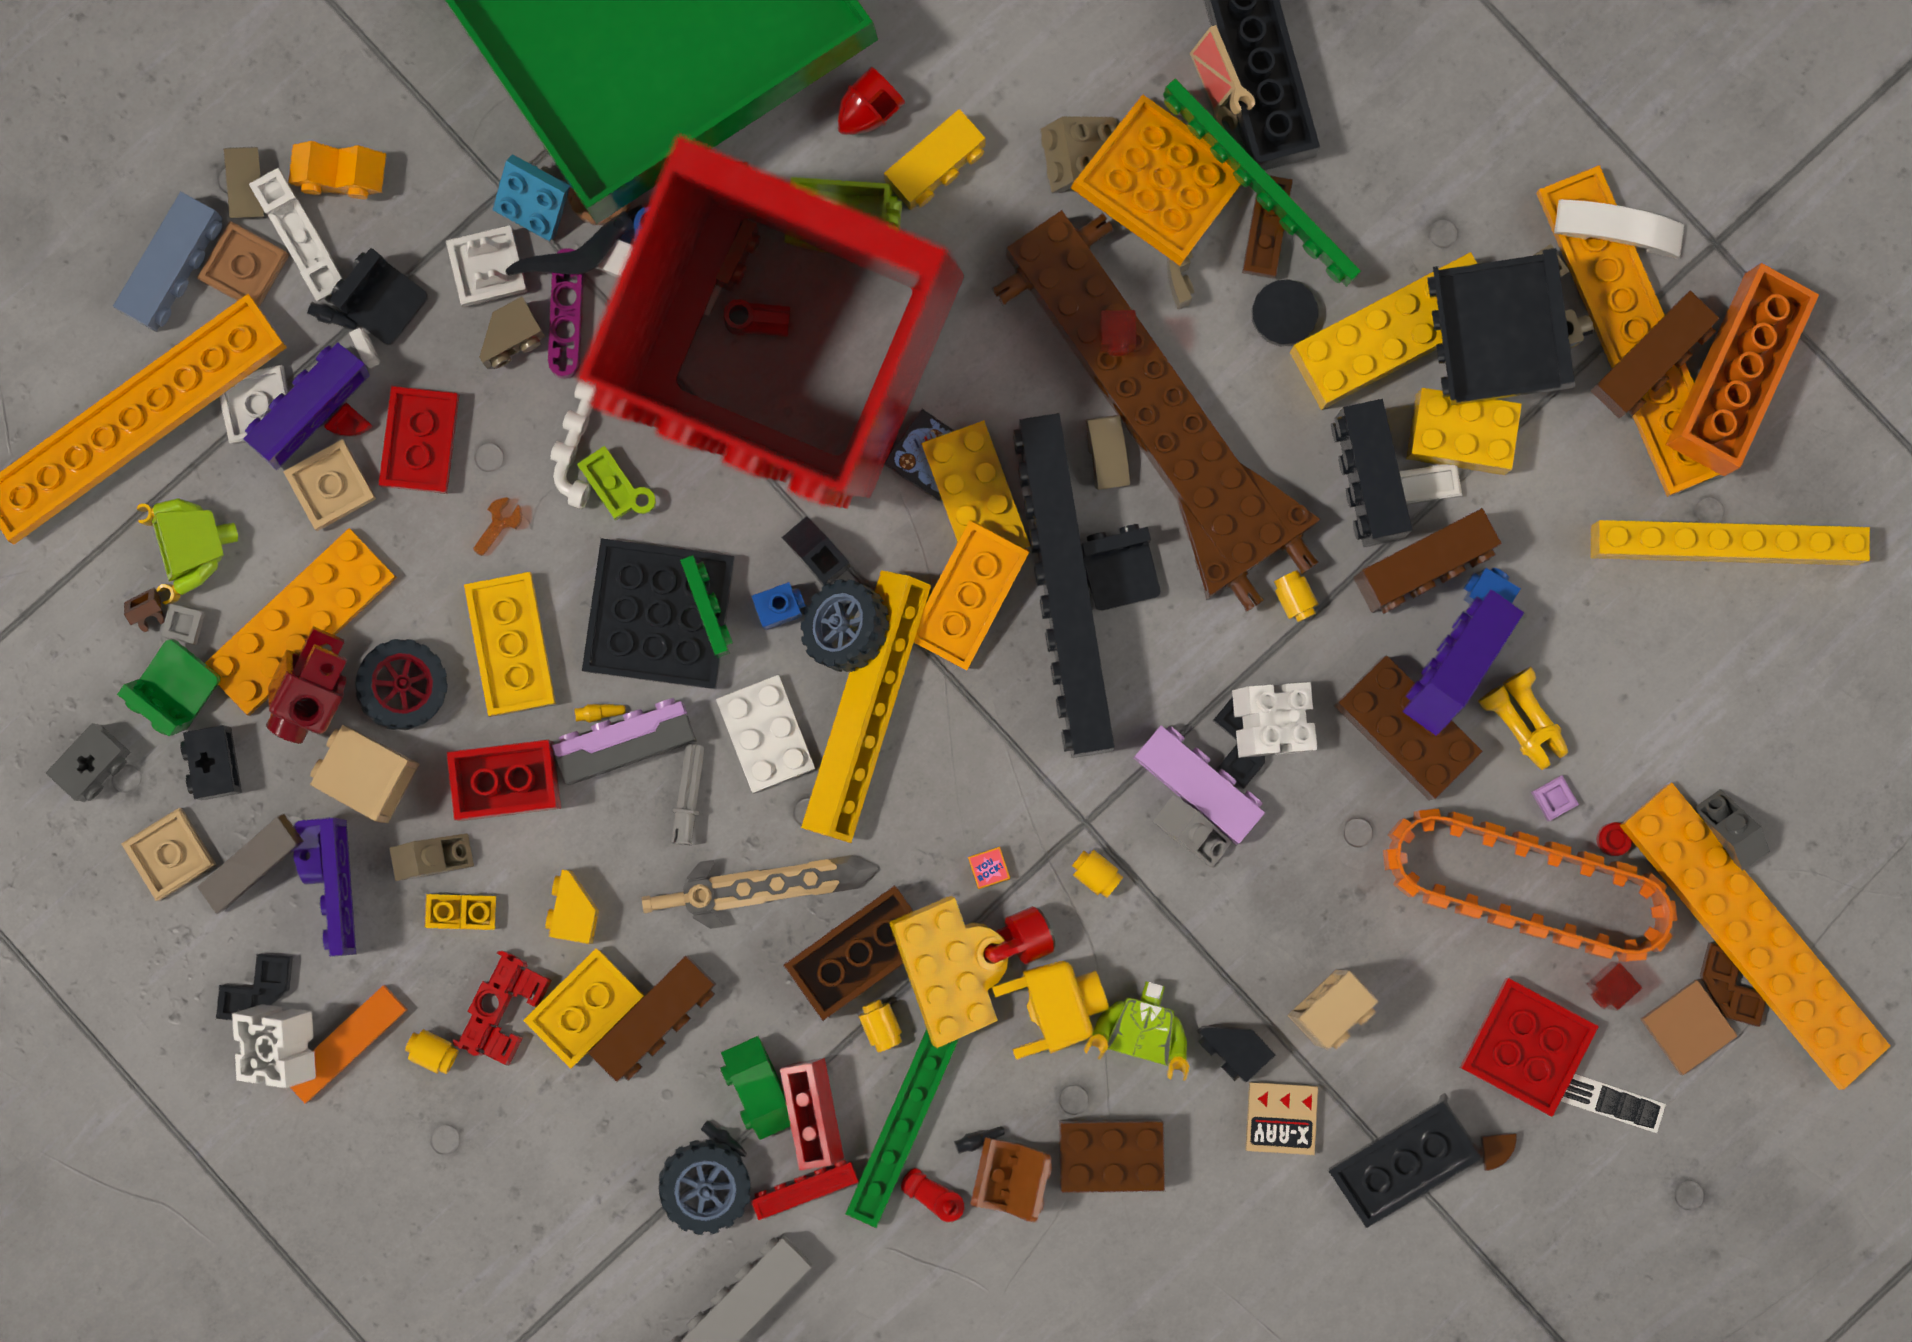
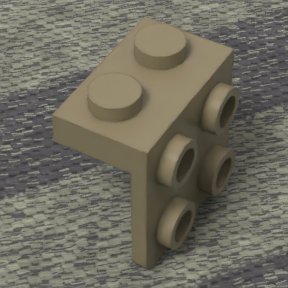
M1062 116L1040 129L1041 144L1044 148L1051 193H1063L1071 188L1075 179L1118 126L1114 117Z

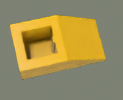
M561 870V876L556 875L553 881L552 895L557 897L554 909L548 910L545 929L550 930L549 937L593 944L599 909L573 871Z

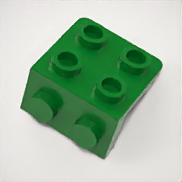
M169 639L161 646L140 679L125 683L117 695L125 701V705L131 711L142 714L151 722V726L157 732L172 736L189 728L220 683V676L177 640Z

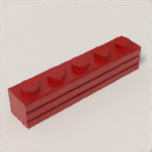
M846 1159L835 1163V1167L827 1170L825 1166L815 1170V1175L807 1177L804 1174L794 1178L795 1182L787 1185L786 1182L774 1186V1191L767 1193L765 1189L755 1193V1198L751 1200L758 1221L858 1183L859 1179L852 1161L847 1162Z

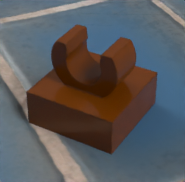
M155 587L124 602V616L130 625L138 622V626L143 632L149 631L148 623L145 621L149 616L156 617L160 625L164 623L161 597Z

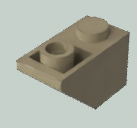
M522 296L492 313L479 356L487 369L492 366L494 369L505 366L512 360V355L520 351L527 353L534 350L541 344L540 340L546 337Z
M468 833L412 841L389 848L395 881L425 877L474 866Z

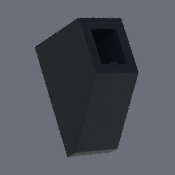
M808 516L781 537L822 586L828 583L831 584L850 568L849 561Z
M1201 1026L1197 1030L1202 1036L1198 1040L1199 1044L1211 1056L1217 1053L1225 1061L1221 1068L1233 1081L1240 1078L1243 1082L1247 1083L1276 1056L1254 1030L1250 1028Z

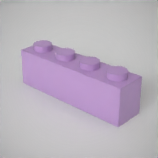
M1160 725L1133 759L1184 802L1199 811L1234 844H1240L1265 814L1260 809L1263 803L1249 791L1242 794L1236 789L1234 785L1237 781L1227 772L1221 769L1217 773L1208 765L1210 758L1195 747L1191 751L1182 743L1185 738L1170 725L1167 729Z

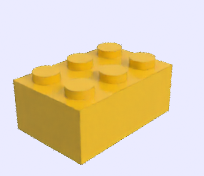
M1421 388L1415 396L1406 460L1437 465H1456L1457 468L1506 475L1513 467L1522 403L1492 399L1451 405L1450 396L1443 397L1441 390Z

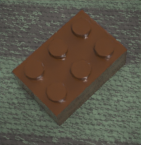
M1161 1119L1059 1120L1061 1193L1165 1191L1163 1121Z

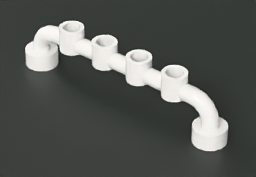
M582 381L578 382L575 390V398L581 400L576 412L568 410L563 420V429L569 431L564 443L556 441L551 451V460L557 461L553 475L555 486L560 493L568 497V505L583 509L587 504L591 493V484L576 480L572 485L567 480V472L575 461L580 438L587 430L589 415L592 410L589 403L596 388Z

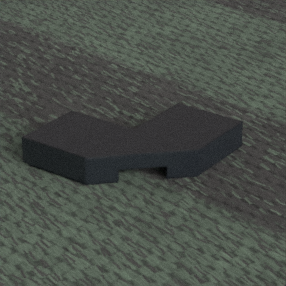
M1231 697L1212 721L1237 741L1236 731L1243 729L1242 717H1234L1233 697ZM1236 744L1217 768L1227 772L1237 781L1236 784L1244 789L1265 764V756L1239 758Z
M257 954L253 987L219 985L216 1019L232 1020V1013L262 1004L273 1005L290 990L293 956Z

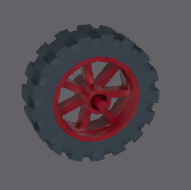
M393 639L379 644L363 659L355 679L356 698L366 716L368 715L379 726L382 725L390 730H410L428 722L443 705L448 689L447 673L441 664L440 658L437 654L430 651L428 646L416 643V641L411 639ZM397 660L406 661L402 675L396 673L390 662ZM411 662L418 666L423 674L409 678L407 674ZM385 666L394 681L376 679L380 670ZM426 679L425 694L412 688L411 684ZM376 686L392 687V691L382 701L377 693ZM406 692L418 697L421 701L408 709ZM396 694L400 695L402 709L392 708L387 703Z

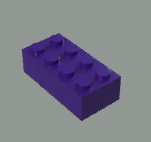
M1492 589L1482 599L1476 596L1466 611H1462L1452 624V632L1450 635L1447 634L1437 647L1436 651L1438 653L1435 658L1432 657L1422 670L1421 674L1423 676L1420 681L1417 680L1405 697L1410 701L1403 712L1431 733L1437 735L1464 708L1524 612Z

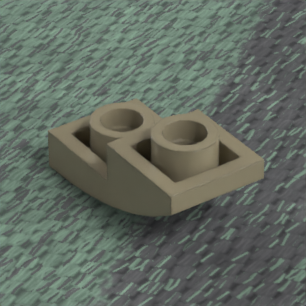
M258 147L223 148L229 217H264L263 208L249 186L251 182L260 178Z
M1192 251L1181 266L1167 257L1168 280L1177 310L1190 305L1192 300L1191 294L1194 293V288L1188 275L1182 276L1181 274L1189 269L1190 259L1193 258Z
M1113 415L1086 419L1088 451L1092 454L1095 488L1101 490L1130 485L1126 445L1120 416Z

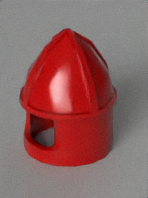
M871 66L852 85L847 87L848 90L841 100L839 109L838 131L841 134L847 135L872 132L882 125L885 126L887 124L886 121L906 102L896 89Z

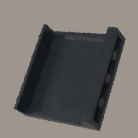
M1557 248L1545 249L1543 254L1449 269L1438 270V266L1433 267L1434 277L1427 278L1430 298L1437 297L1438 310L1432 311L1434 331L1441 330L1443 343L1436 344L1438 362L1439 364L1446 363L1447 376L1441 377L1443 397L1450 396L1451 405L1575 387Z

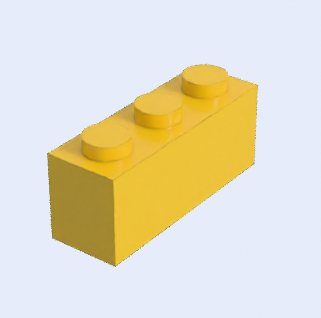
M958 109L885 171L884 181L891 185L892 190L910 211L916 205L921 208L934 197L933 191L942 183L944 186H947L960 174L958 170L968 162L972 165L985 153L983 148L985 147L986 138L967 116Z

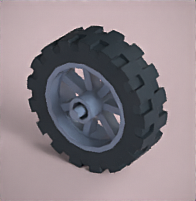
M838 579L832 585L828 583L821 587L822 591L819 594L815 593L810 599L812 603L810 606H806L803 613L806 616L804 621H801L800 630L804 634L801 637V641L804 646H807L806 652L811 658L815 659V662L838 672H842V670L853 672L856 667L863 668L868 665L867 661L870 658L874 659L879 654L877 650L880 645H884L887 638L884 636L885 630H889V621L886 620V615H889L887 606L882 604L883 598L875 593L873 589L854 580L848 579V581ZM850 604V606H849V608H848V610H847V612H846V614H845V611H844V608H843V607H845L846 605ZM859 610L860 617L854 618ZM839 637L838 648H834L832 643ZM848 637L852 638L849 643H847Z
M706 1139V1142L700 1143L699 1140L689 1142L690 1145L683 1147V1145L675 1150V1154L665 1160L664 1168L659 1174L658 1191L660 1201L669 1220L672 1223H677L680 1229L686 1232L687 1230H692L697 1235H703V1232L716 1234L723 1227H726V1229L734 1224V1220L737 1217L741 1218L744 1214V1207L750 1201V1178L742 1158L736 1151H732L730 1146L724 1143L717 1144L715 1140ZM701 1165H715V1168L707 1175L703 1174ZM696 1166L698 1172L696 1179L684 1175ZM721 1170L728 1176L729 1182L712 1183ZM680 1181L696 1187L680 1196ZM729 1189L723 1201L714 1193V1190ZM698 1195L697 1209L685 1203L687 1200ZM711 1199L717 1205L703 1210L705 1200Z

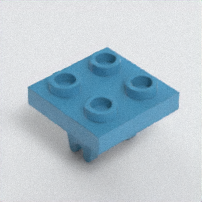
M512 154L505 162L492 210L540 237L551 241L557 234L571 186Z

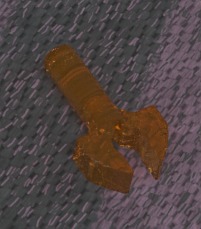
M508 497L495 500L488 507L487 510L492 513V522L473 547L476 554L483 556L503 529L512 527L514 530H517L522 523V509L519 505H517L510 517L502 519V510L510 502Z

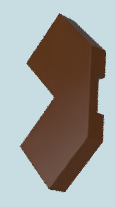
M1708 943L1700 977L1724 1018L1760 1027L1766 1002L1757 991L1735 985L1739 969L1719 945Z

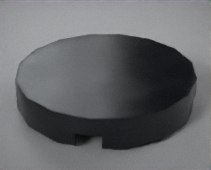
M1291 279L1276 280L1265 285L1256 295L1251 309L1252 323L1266 342L1279 347L1293 346L1306 339L1314 330L1318 319V304L1313 293L1302 283Z

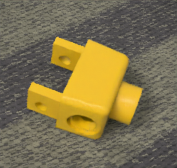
M1058 961L1022 971V977L992 987L995 997L1027 987L1029 1001L1026 1006L1031 1021L1040 1027L1044 1036L1042 1039L1012 1048L1016 1060L1046 1049L1051 1054L1088 1039L1093 1033L1089 1016L1109 1010L1097 971L1075 977L1071 964L1066 961Z

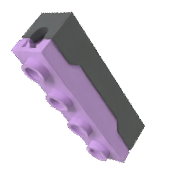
M674 698L656 703V710L643 714L642 709L624 714V721L611 725L610 720L592 725V732L579 736L578 731L560 736V743L552 746L565 784L572 785L697 742L684 703L681 701L675 703Z

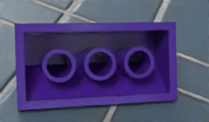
M337 343L333 348L330 345L325 347L316 357L318 363L310 371L305 369L299 373L292 382L294 387L286 395L283 393L279 394L270 403L268 408L271 411L262 420L259 417L254 419L245 429L247 433L243 438L245 442L276 471L369 378L370 374L365 364L341 344Z

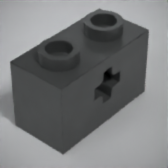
M92 723L45 774L74 801H91L102 791L104 780L110 774L114 776L123 769L127 763L125 758L131 752L102 725ZM88 759L94 760L92 762V765L95 767L93 771L87 770L89 768Z

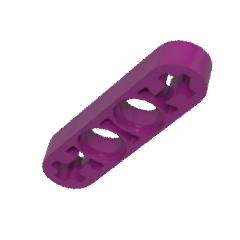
M565 248L561 249L557 253H567L575 250ZM552 273L548 365L555 376L561 379H569L576 375L580 367L584 273L570 274V278L572 280L577 279V283L570 281L558 283L559 278L566 280V274ZM564 289H572L576 293V300L569 306H563L558 302V294ZM565 321L571 322L575 328L574 334L567 339L558 337L556 333L557 326ZM555 344L562 346L574 345V349L567 347V358L569 361H573V363L566 366V371H561L559 365L555 364L556 361L562 359V349L560 347L555 348Z

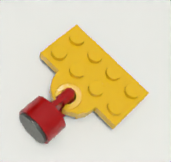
M951 895L889 922L932 1045L936 1048L998 1021L987 990L996 985L1005 974L1009 957L1017 954L1024 964H1029L1053 953L1056 946L1054 934L1047 918L1039 908L1034 906L1006 917L1005 927L996 931L979 923L964 925L956 899Z

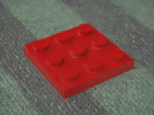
M1505 978L1459 1068L1553 1117L1599 1026L1512 979Z

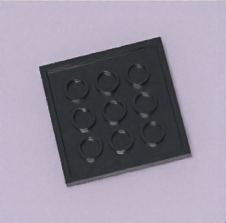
M601 538L582 672L716 690L721 657L717 658L714 654L680 560L693 555L697 563L704 562L710 578L709 581L704 583L708 594L715 593L722 612L716 613L720 626L726 624L735 557Z

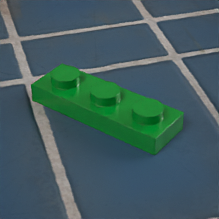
M693 555L681 559V564L715 656L719 658L730 654L727 645L732 644L733 641L727 625L720 626L716 613L722 611L715 593L708 594L704 582L709 581L710 578L704 562L697 563Z

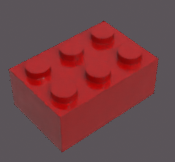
M540 740L447 752L454 820L468 821L561 809L556 758L552 746L554 742Z

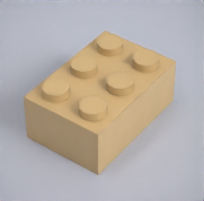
M1336 969L1287 1016L1315 1046L1327 1050L1332 1047L1337 1049L1350 1037L1347 1031L1354 1024L1359 1023L1363 1025L1375 1014L1376 1011L1372 1007L1378 1001L1350 971Z

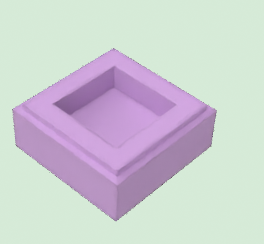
M1562 775L1531 792L1547 821H1551L1579 805Z

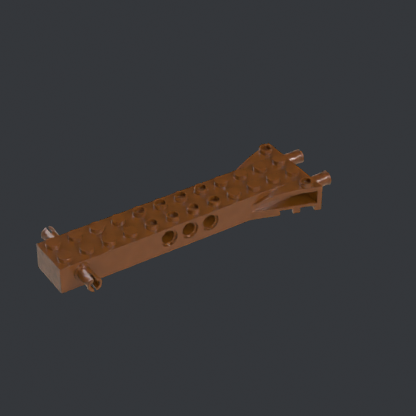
M1061 210L1007 247L1006 257L1015 268L1016 273L997 286L992 287V290L996 297L999 296V301L1003 306L1026 289L1031 291L1177 499L1188 540L1194 553L1196 567L1199 570L1206 600L1225 587L1227 589L1231 588L1245 608V611L1248 612L1264 601L1247 577L1249 570L1280 549L1287 551L1301 574L1319 563L1302 537L1304 536L1303 533L1315 526L1321 519L1237 460L1090 251L1092 244L1114 231L1109 221L1106 223L1107 217L1101 213L1097 218L1078 230L1074 228Z

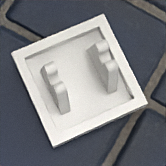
M511 225L446 241L462 307L528 292L523 273L509 276L505 272L507 267L520 260Z

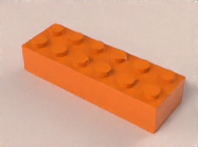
M1763 263L1745 273L1666 445L1722 476H1726L1739 469L1819 294Z

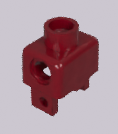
M313 626L299 654L290 650L285 651L268 687L271 716L266 727L271 733L286 741L301 744L304 742L309 731L321 734L327 730L344 697L346 677L342 676L341 672L347 660L345 657L338 655L344 644V639ZM322 644H329L332 649L328 651L320 646Z

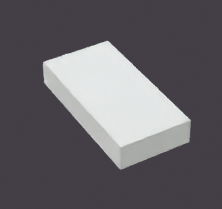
M1444 464L1399 471L1407 505L1462 496L1456 465Z

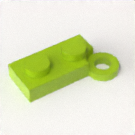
M605 445L577 464L615 521L632 509L639 514H647L654 509L656 504L654 493L646 487L634 489ZM639 495H646L649 498L646 506L640 507L637 505L636 499Z

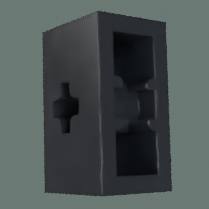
M220 725L183 732L184 741H181L180 749L183 760L188 761L190 774L186 775V786L189 794H193L194 799L208 800L242 793L232 728ZM209 758L215 759V764L211 765L210 769L204 768V763L208 762Z

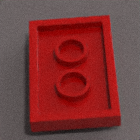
M391 386L379 486L442 494L448 493L460 397L458 393Z

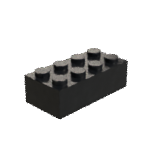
M1383 399L1345 406L1334 418L1335 423H1331V430L1334 442H1340L1342 455L1338 456L1340 471L1342 475H1347L1350 487L1346 488L1347 502L1350 508H1355L1357 520L1353 521L1355 537L1357 540L1362 539L1363 547L1401 540L1413 530Z

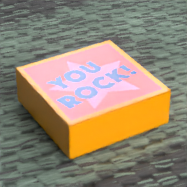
M1000 847L968 857L978 889L1010 879Z

